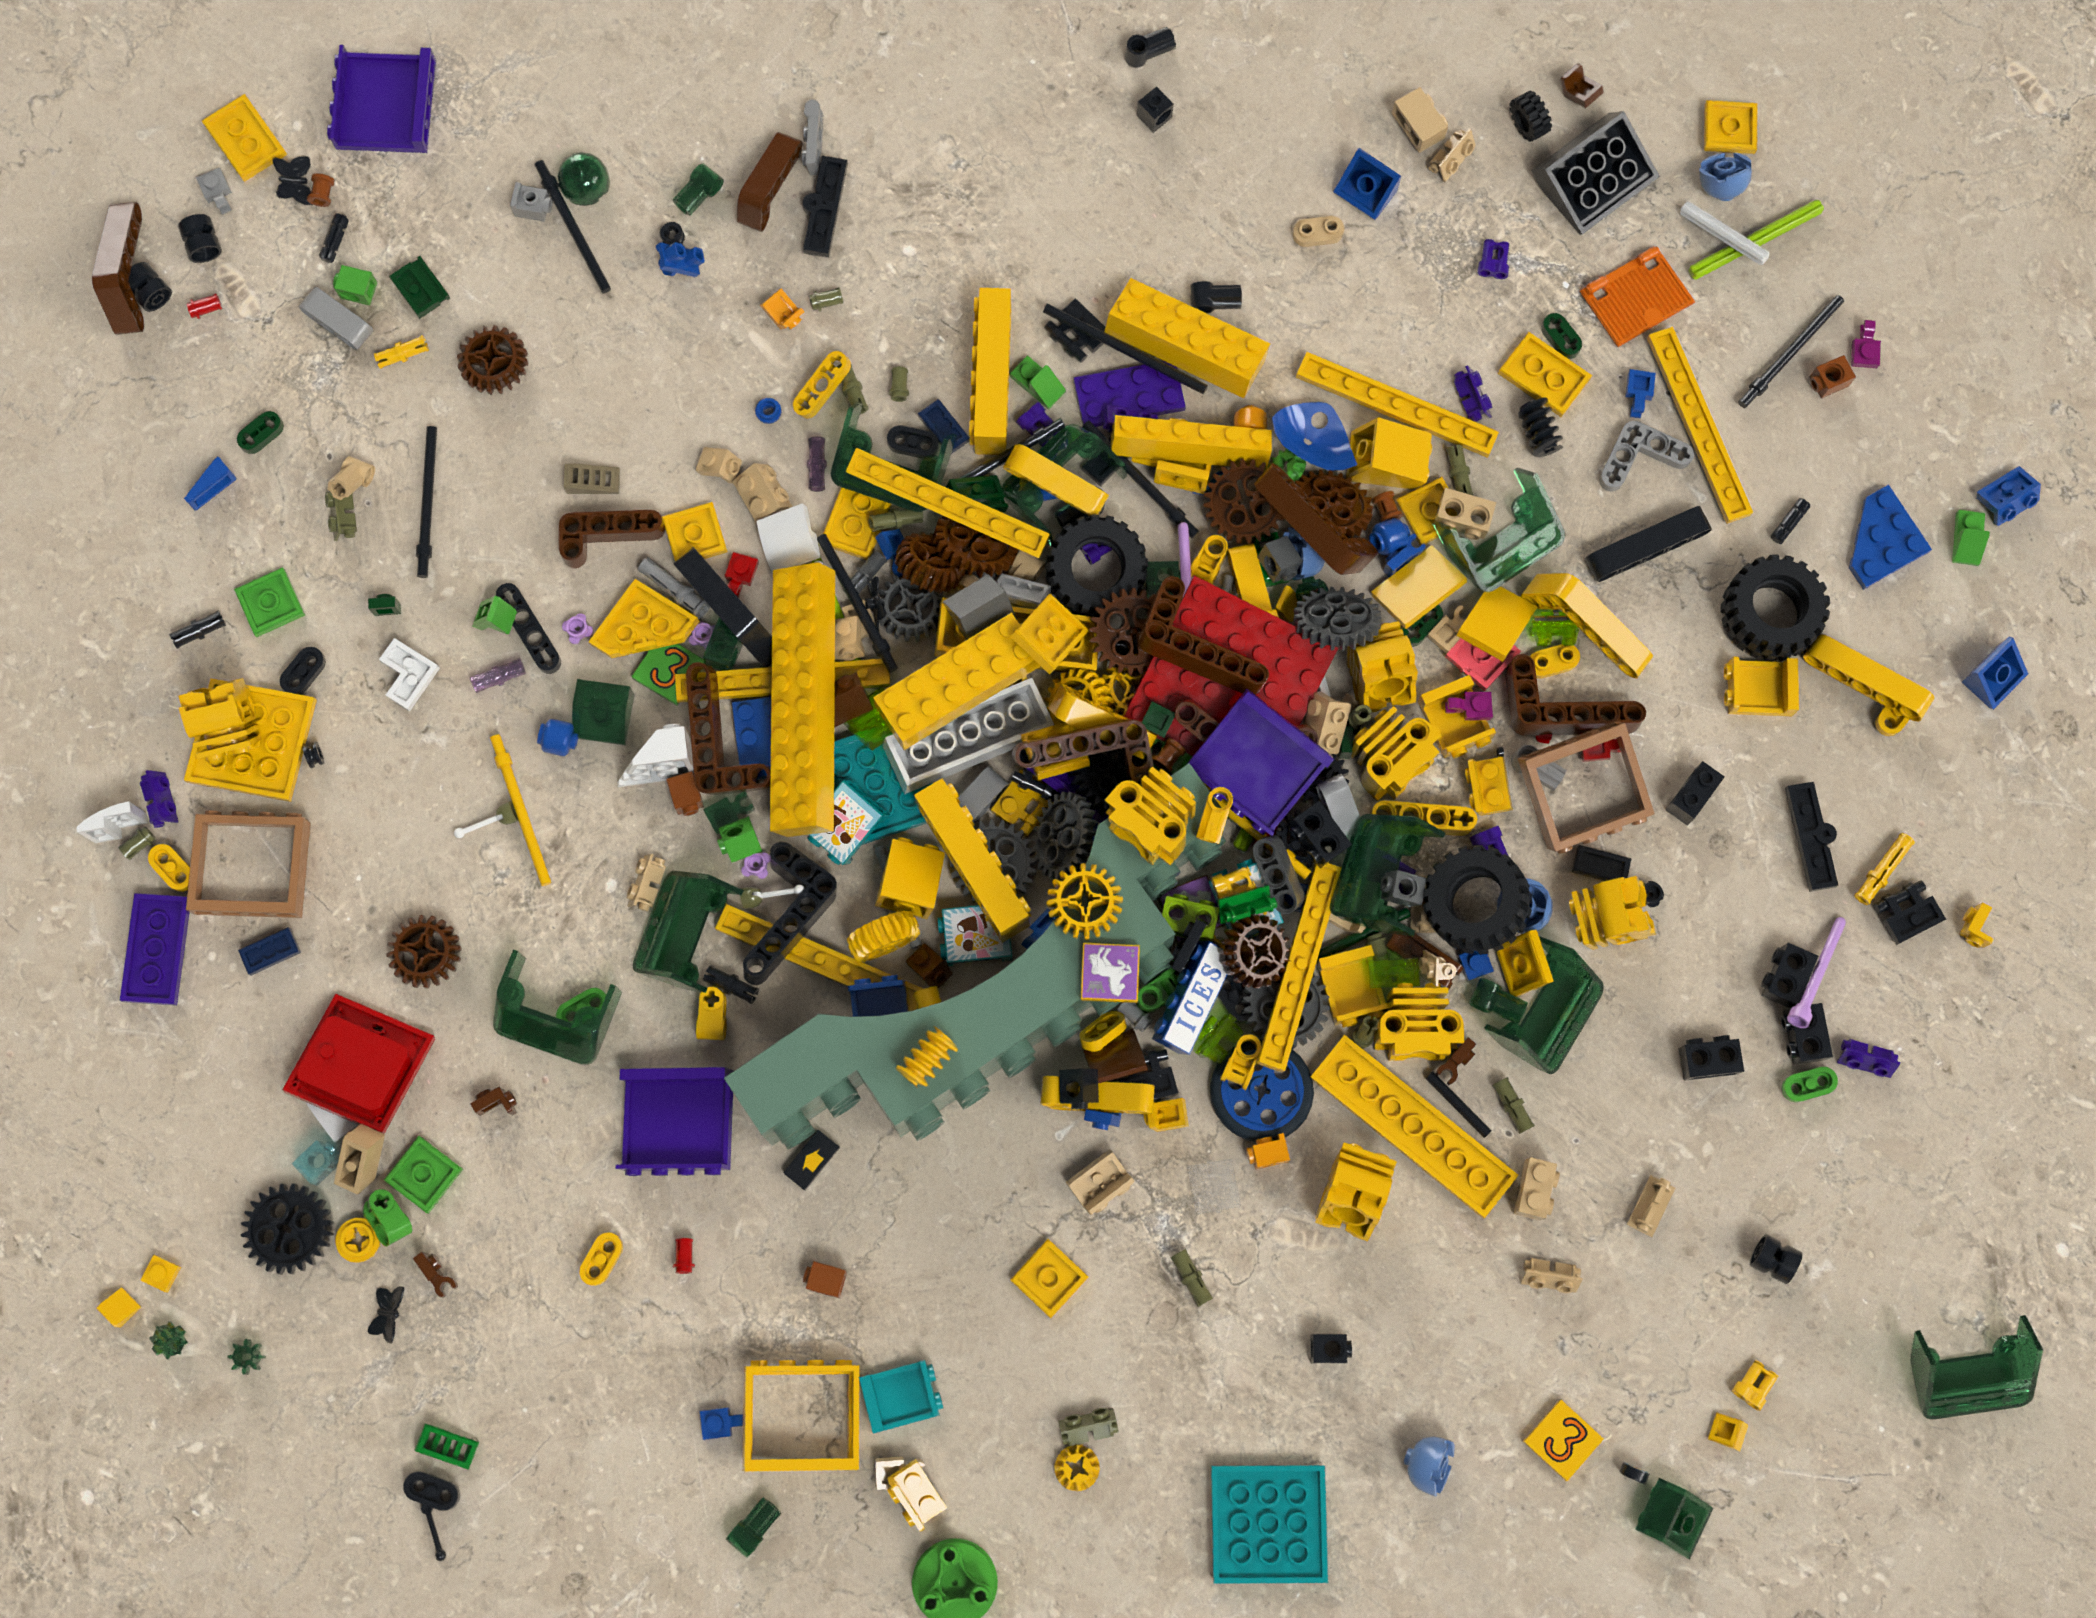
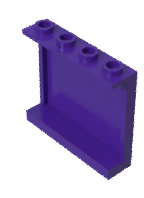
M339 45V54H336L334 58L335 69L337 70L336 78L332 79V90L334 93V101L330 102L332 122L327 127L328 139L332 141L335 149L427 153L436 59L431 48H421L420 55L350 53L346 51L344 45Z
M1246 689L1187 764L1190 763L1200 779L1210 787V792L1217 787L1228 789L1233 796V804L1230 809L1241 818L1244 815L1253 821L1251 826L1262 835L1267 832L1272 836L1274 829L1325 767L1328 768L1334 758L1250 690ZM1217 793L1213 795L1219 801H1222L1223 798L1227 800L1223 794Z
M726 1067L620 1069L619 1080L625 1082L622 1165H616L615 1169L625 1171V1176H642V1171H651L653 1176H668V1171H678V1175L693 1176L695 1171H704V1175L716 1176L721 1175V1170H731L733 1091L724 1078L734 1072V1070Z

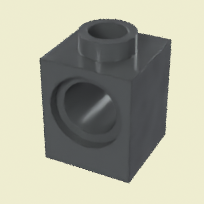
M1288 536L1266 543L1257 557L1273 583L1282 579L1288 581L1294 578L1303 562Z
M1399 870L1387 872L1380 884V890L1382 891L1381 899L1407 907L1422 905L1427 878ZM1399 883L1403 885V893L1399 891Z

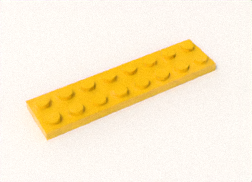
M1346 1035L1341 1038L1310 1077L1317 1085L1483 1219L1486 1218L1519 1176Z

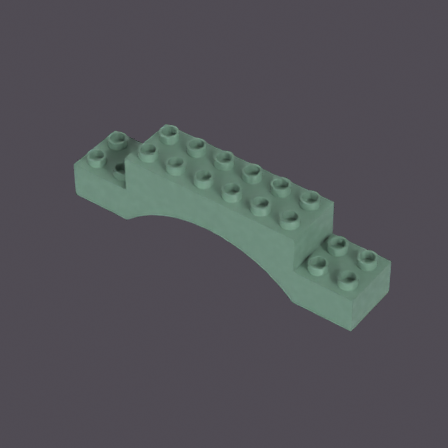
M1190 763L1171 775L1173 778L1171 782L1179 789L1182 787L1188 789L1195 796L1193 800L1196 802L1194 818L1191 820L1188 817L1186 846L1171 866L1160 857L1153 865L1148 863L1132 844L1119 839L1109 830L1111 822L1108 819L1097 827L1085 871H1091L1092 864L1097 866L1096 874H1099L1102 869H1106L1107 874L1104 879L1106 880L1110 876H1114L1115 882L1111 887L1116 885L1121 887V891L1114 894V896L1123 897L1122 903L1114 904L1122 908L1121 914L1112 913L1118 919L1117 923L1113 924L1107 921L1110 926L1109 932L1099 927L1100 937L1096 938L1092 930L1089 931V939L1085 940L1084 932L1079 931V936L1075 939L1073 938L1074 929L1071 928L1067 934H1064L1063 928L1066 925L1065 923L1059 927L1054 925L1056 919L1059 918L1057 916L1047 930L1020 957L1001 972L973 989L946 1001L909 1012L884 1016L845 1017L825 1014L816 1015L724 1078L761 1135L772 1146L781 1141L787 1149H791L815 1132L809 1120L826 1109L836 1118L859 1103L861 1097L856 1088L865 1084L899 1136L902 1137L911 1131L915 1139L919 1141L944 1124L943 1116L939 1112L941 1109L957 1100L964 1110L990 1092L988 1088L989 1083L986 1079L1002 1068L1008 1078H1011L1031 1065L1036 1060L1033 1056L1036 1053L1033 1046L1048 1037L1053 1046L1056 1047L1075 1035L1081 1029L1079 1023L1082 1019L1079 1015L1091 1006L1101 1016L1121 1003L1081 1000L1083 943L1140 945L1139 978L1144 985L1152 982L1159 975L1167 971L1171 967L1169 962L1174 958L1171 954V948L1175 932L1153 901L1169 892L1178 884L1176 877L1181 873L1180 867L1190 862L1196 871L1204 868L1222 854L1220 847L1226 842L1223 836L1219 845L1196 838L1206 798L1210 791ZM1212 797L1214 806L1221 808L1216 799ZM1169 834L1167 835V837L1176 838L1177 835ZM1088 881L1089 889L1093 893L1107 896L1098 884ZM1079 882L1077 883L1071 895H1074L1079 891ZM1083 889L1081 901L1077 903H1082L1081 906L1084 907V913L1087 914L1088 903L1092 899L1088 900V896L1085 895V889ZM1108 905L1094 908L1090 913V922L1099 919L1107 910ZM1063 907L1065 913L1070 918L1082 922L1081 915L1077 910ZM935 1026L955 1043L958 1051L955 1052L948 1049L947 1052L951 1059L948 1061L940 1058L943 1069L933 1067L932 1070L936 1077L925 1076L924 1078L928 1086L925 1087L918 1084V1088H916L895 1068L897 1065L906 1068L903 1058L909 1057L914 1059L911 1049L922 1050L918 1041L922 1039L929 1042L926 1032L932 1031L937 1033L934 1028Z

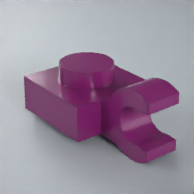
M1865 320L1864 325H1860V339L1852 341L1851 367L1877 369L1880 366L1881 341L1873 340L1876 321Z
M1464 692L1463 699L1448 698V702H1445V713H1464V721L1491 720L1493 718L1491 692Z

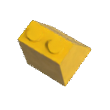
M1379 417L1351 431L1350 447L1357 465L1347 469L1346 479L1351 476V482L1412 490L1427 483L1430 474L1428 465L1429 456L1432 452V433Z
M899 837L897 840L892 839L875 906L895 912L911 911L913 916L927 920L935 906L945 852L939 851V847L925 844L924 847L915 845L912 840Z

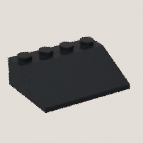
M1624 111L1608 113L1531 170L1542 191L1579 235H1583L1660 177Z

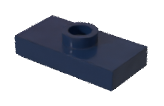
M939 399L918 413L920 420L930 432L936 435L939 444L949 456L970 441V437Z
M289 927L238 950L246 971L250 976L301 953L293 932Z

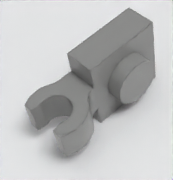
M220 167L196 177L208 203L214 201L222 215L232 211L225 197L231 194L232 191Z

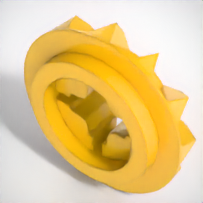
M353 1218L346 1221L336 1234L335 1243L337 1251L345 1260L350 1262H365L374 1257L380 1247V1241L375 1231L365 1218ZM357 1232H359L360 1236L369 1237V1239L362 1242L361 1249L356 1244H348V1242L356 1238Z
M1083 1445L1068 1446L1057 1456L1055 1475L1060 1484L1066 1489L1072 1491L1086 1490L1098 1478L1100 1471L1099 1461L1096 1454L1088 1447ZM1083 1456L1082 1467L1088 1472V1475L1078 1473L1071 1480L1072 1468L1069 1467L1066 1461L1077 1463Z

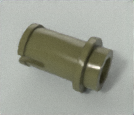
M839 287L820 293L814 291V294L809 295L812 309H818L819 312L822 311L821 308L843 304V297Z
M900 366L893 367L891 369L892 382L889 395L891 400L903 402L909 396V390L907 389L908 369Z
M138 828L134 836L118 847L128 860H131L146 846L153 845V841L156 838L148 828Z
M1381 933L1367 937L1365 945H1372L1375 968L1380 969L1391 965L1390 960H1383L1390 959L1384 943L1386 937L1383 938Z
M1366 1016L1360 1027L1354 1030L1352 1039L1359 1047L1366 1048L1373 1043V1036L1378 1030L1379 1020L1376 1017H1373L1371 1023H1368L1371 1016Z

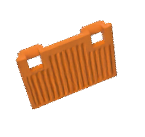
M1657 246L1651 247L1639 254L1637 258L1608 275L1599 277L1580 290L1581 295L1617 347L1622 346L1695 303V300ZM1654 259L1658 266L1648 270L1645 263ZM1602 288L1606 296L1597 300L1594 292Z

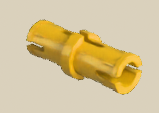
M421 335L405 343L397 342L392 348L374 353L376 362H379L377 363L378 367L382 369L399 361L404 363L408 361L409 357L429 351L428 344L425 343V337Z

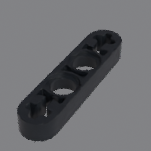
M502 584L498 587L496 596L504 599L505 592L514 593L512 597L517 605L513 608L516 609L517 613L525 611L529 614V619L524 624H518L514 619L513 627L536 665L543 673L553 674L557 672L561 666V658L523 595L514 584ZM504 599L505 602L511 605L507 599ZM539 633L542 635V641L539 645L532 646L528 643V638L531 634ZM545 649L548 656L553 658V665L543 664L545 659L540 651Z

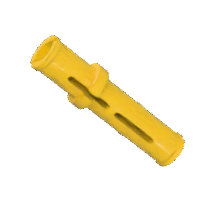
M1905 833L1898 835L1896 841L1885 853L1875 869L1868 872L1866 875L1867 880L1858 892L1855 893L1854 897L1860 903L1869 905L1880 888H1885L1888 884L1887 879L1912 845L1915 844L1914 839Z

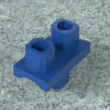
M660 242L656 245V250L660 254L658 264L665 275L671 277L677 273L691 277L700 275L699 266L705 262L701 248L694 247L690 250L677 242L672 245Z

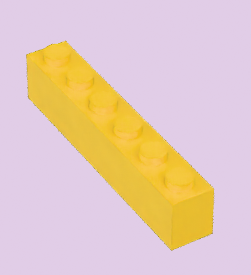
M1115 415L1111 433L1110 455L1220 466H1231V461H1233L1237 467L1240 466L1241 459L1245 460L1247 466H1250L1252 459H1255L1256 467L1259 468L1265 462L1267 469L1272 452V430Z

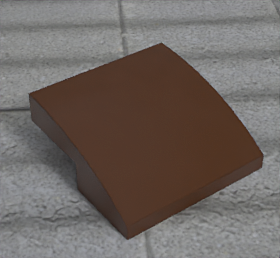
M1133 1028L1123 1031L1100 1051L1091 1052L1082 1048L1088 1068L1098 1069V1084L1148 1070Z

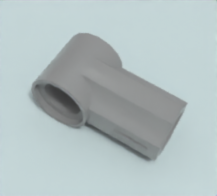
M1525 745L1518 749L1511 758L1513 769L1516 772L1522 773L1517 758L1521 754H1530L1538 751V749L1532 745ZM1554 762L1536 768L1541 784L1553 791L1562 781L1567 771Z

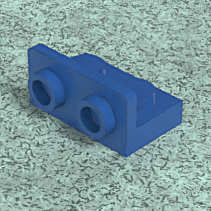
M2018 466L1977 491L1976 499L1994 513V524L2000 526L2006 521L2013 520L2016 515L2027 508L2034 507L2040 500L2041 484L2023 468Z

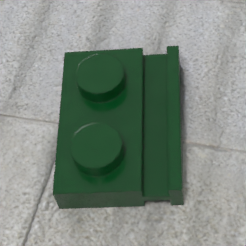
M421 256L417 257V260L413 263L409 262L389 276L419 319L439 307L440 303L446 299L447 301L451 299Z
M997 475L949 479L947 483L948 489L1002 513L1006 512L1009 507L1008 503H1005V495Z

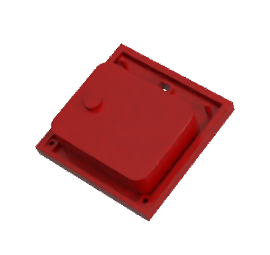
M335 993L282 1090L288 1095L355 1124H363L385 1134L432 1047L435 1037ZM378 1027L382 1029V1031L375 1030V1028Z

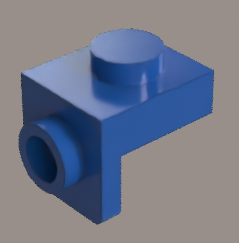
M1086 1109L1084 1120L1092 1122V1128L1108 1131L1109 1126H1120L1122 1113H1106Z

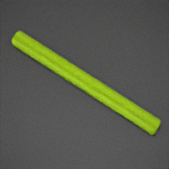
M1814 200L1746 236V238L1761 246L1822 214L1824 206L1820 200ZM1727 246L1691 265L1688 272L1692 279L1697 280L1739 258L1743 254L1731 246Z

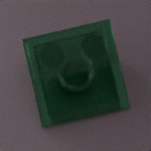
M577 679L572 704V724L574 725V733L579 734L578 739L625 746L635 696L631 687Z
M1659 1478L1651 1490L1650 1498L1644 1511L1638 1518L1635 1530L1690 1560L1714 1508L1688 1490Z

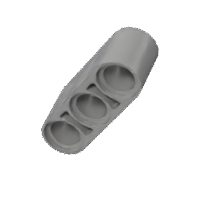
M314 287L298 306L309 318L356 351L374 331L363 319L317 287Z
M988 766L958 797L960 807L966 806L971 813L974 825L1001 797L1009 783Z
M1338 774L1316 784V790L1321 803L1352 844L1343 854L1368 844V836L1344 776Z

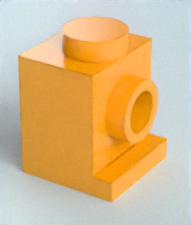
M1284 1133L1278 1134V1140L1275 1141L1272 1140V1137L1257 1139V1145L1246 1148L1249 1164H1254L1257 1170L1288 1163L1290 1157Z

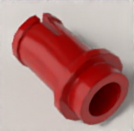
M217 294L196 301L190 299L191 302L186 304L191 318L197 317V319H201V315L222 310Z
M675 1239L676 1264H673L675 1273L690 1274L692 1273V1268H695V1264L692 1263L693 1239Z

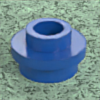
M765 398L758 402L755 413L762 423L772 424L780 418L782 410L778 401L772 398ZM766 409H772L773 413L771 415L764 414V411Z

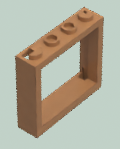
M1612 722L1517 758L1546 847L1549 850L1557 851L1559 854L1568 852L1573 849L1572 845L1580 842L1582 844L1592 843L1598 840L1597 836L1607 833V835L1618 833L1623 830L1622 826L1630 823L1632 825L1642 824L1647 821V817L1655 814L1626 724L1623 722ZM1617 738L1639 808L1559 838L1536 768Z
M213 810L205 811V814H195L186 910L194 915L302 918L311 823L302 817V814L286 813V817H276L275 813L260 812L259 816H249V813L242 811H233L232 815H222V812ZM208 825L295 828L288 902L201 900Z

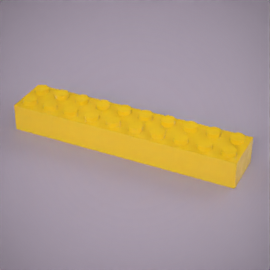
M816 562L773 570L770 831L786 837L834 832L835 570Z

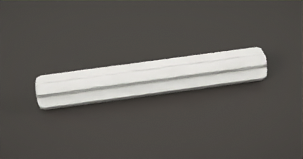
M1686 202L1682 206L1680 212L1682 216L1759 265H1763L1769 258L1770 253L1693 203Z

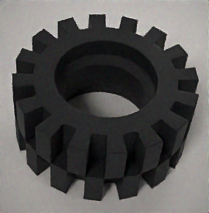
M1531 90L1511 100L1509 103L1511 107L1509 111L1513 114L1511 118L1515 121V127L1519 128L1518 132L1520 135L1523 134V138L1525 140L1528 139L1529 142L1535 141L1552 130V123H1550L1552 119L1548 116L1549 110L1544 107L1546 104L1544 101L1541 102V97Z

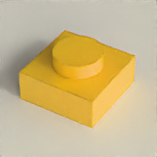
M153 1255L140 1281L168 1293L181 1267L162 1257Z

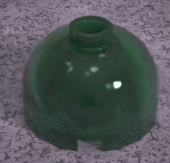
M579 152L570 155L562 162L558 171V183L561 193L575 205L588 206L599 202V198L604 193L606 195L609 191L610 178L608 170L600 158L591 153Z

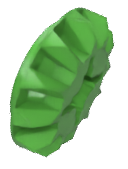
M1287 448L1285 451L1279 450L1277 457H1271L1272 463L1282 469L1284 468V463L1288 462L1286 473L1294 482L1302 476L1305 470L1306 461L1296 456Z

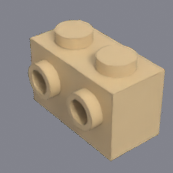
M1421 87L1394 102L1392 115L1419 153L1445 139L1448 122L1443 114L1438 113L1431 96L1427 93L1425 94Z
M363 1124L357 1126L353 1131L347 1132L342 1140L334 1184L357 1195L370 1185L376 1178L385 1134Z
M1532 1157L1524 1160L1513 1214L1539 1221L1546 1219L1547 1215H1551L1554 1206V1199L1550 1198L1552 1187H1557L1560 1172L1556 1171V1163Z

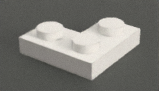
M395 638L379 659L383 664L400 674L386 693L387 698L409 712L440 669L437 664Z

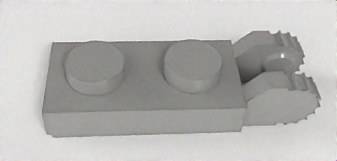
M812 99L805 103L804 109L808 127H804L803 132L804 141L807 142L806 150L802 151V162L804 166H807L810 175H819L822 154L823 112L818 101Z

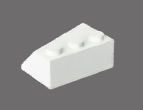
M668 724L663 726V729L656 730L632 759L618 780V787L662 782L692 771L694 773L692 744L685 727H680L679 724Z

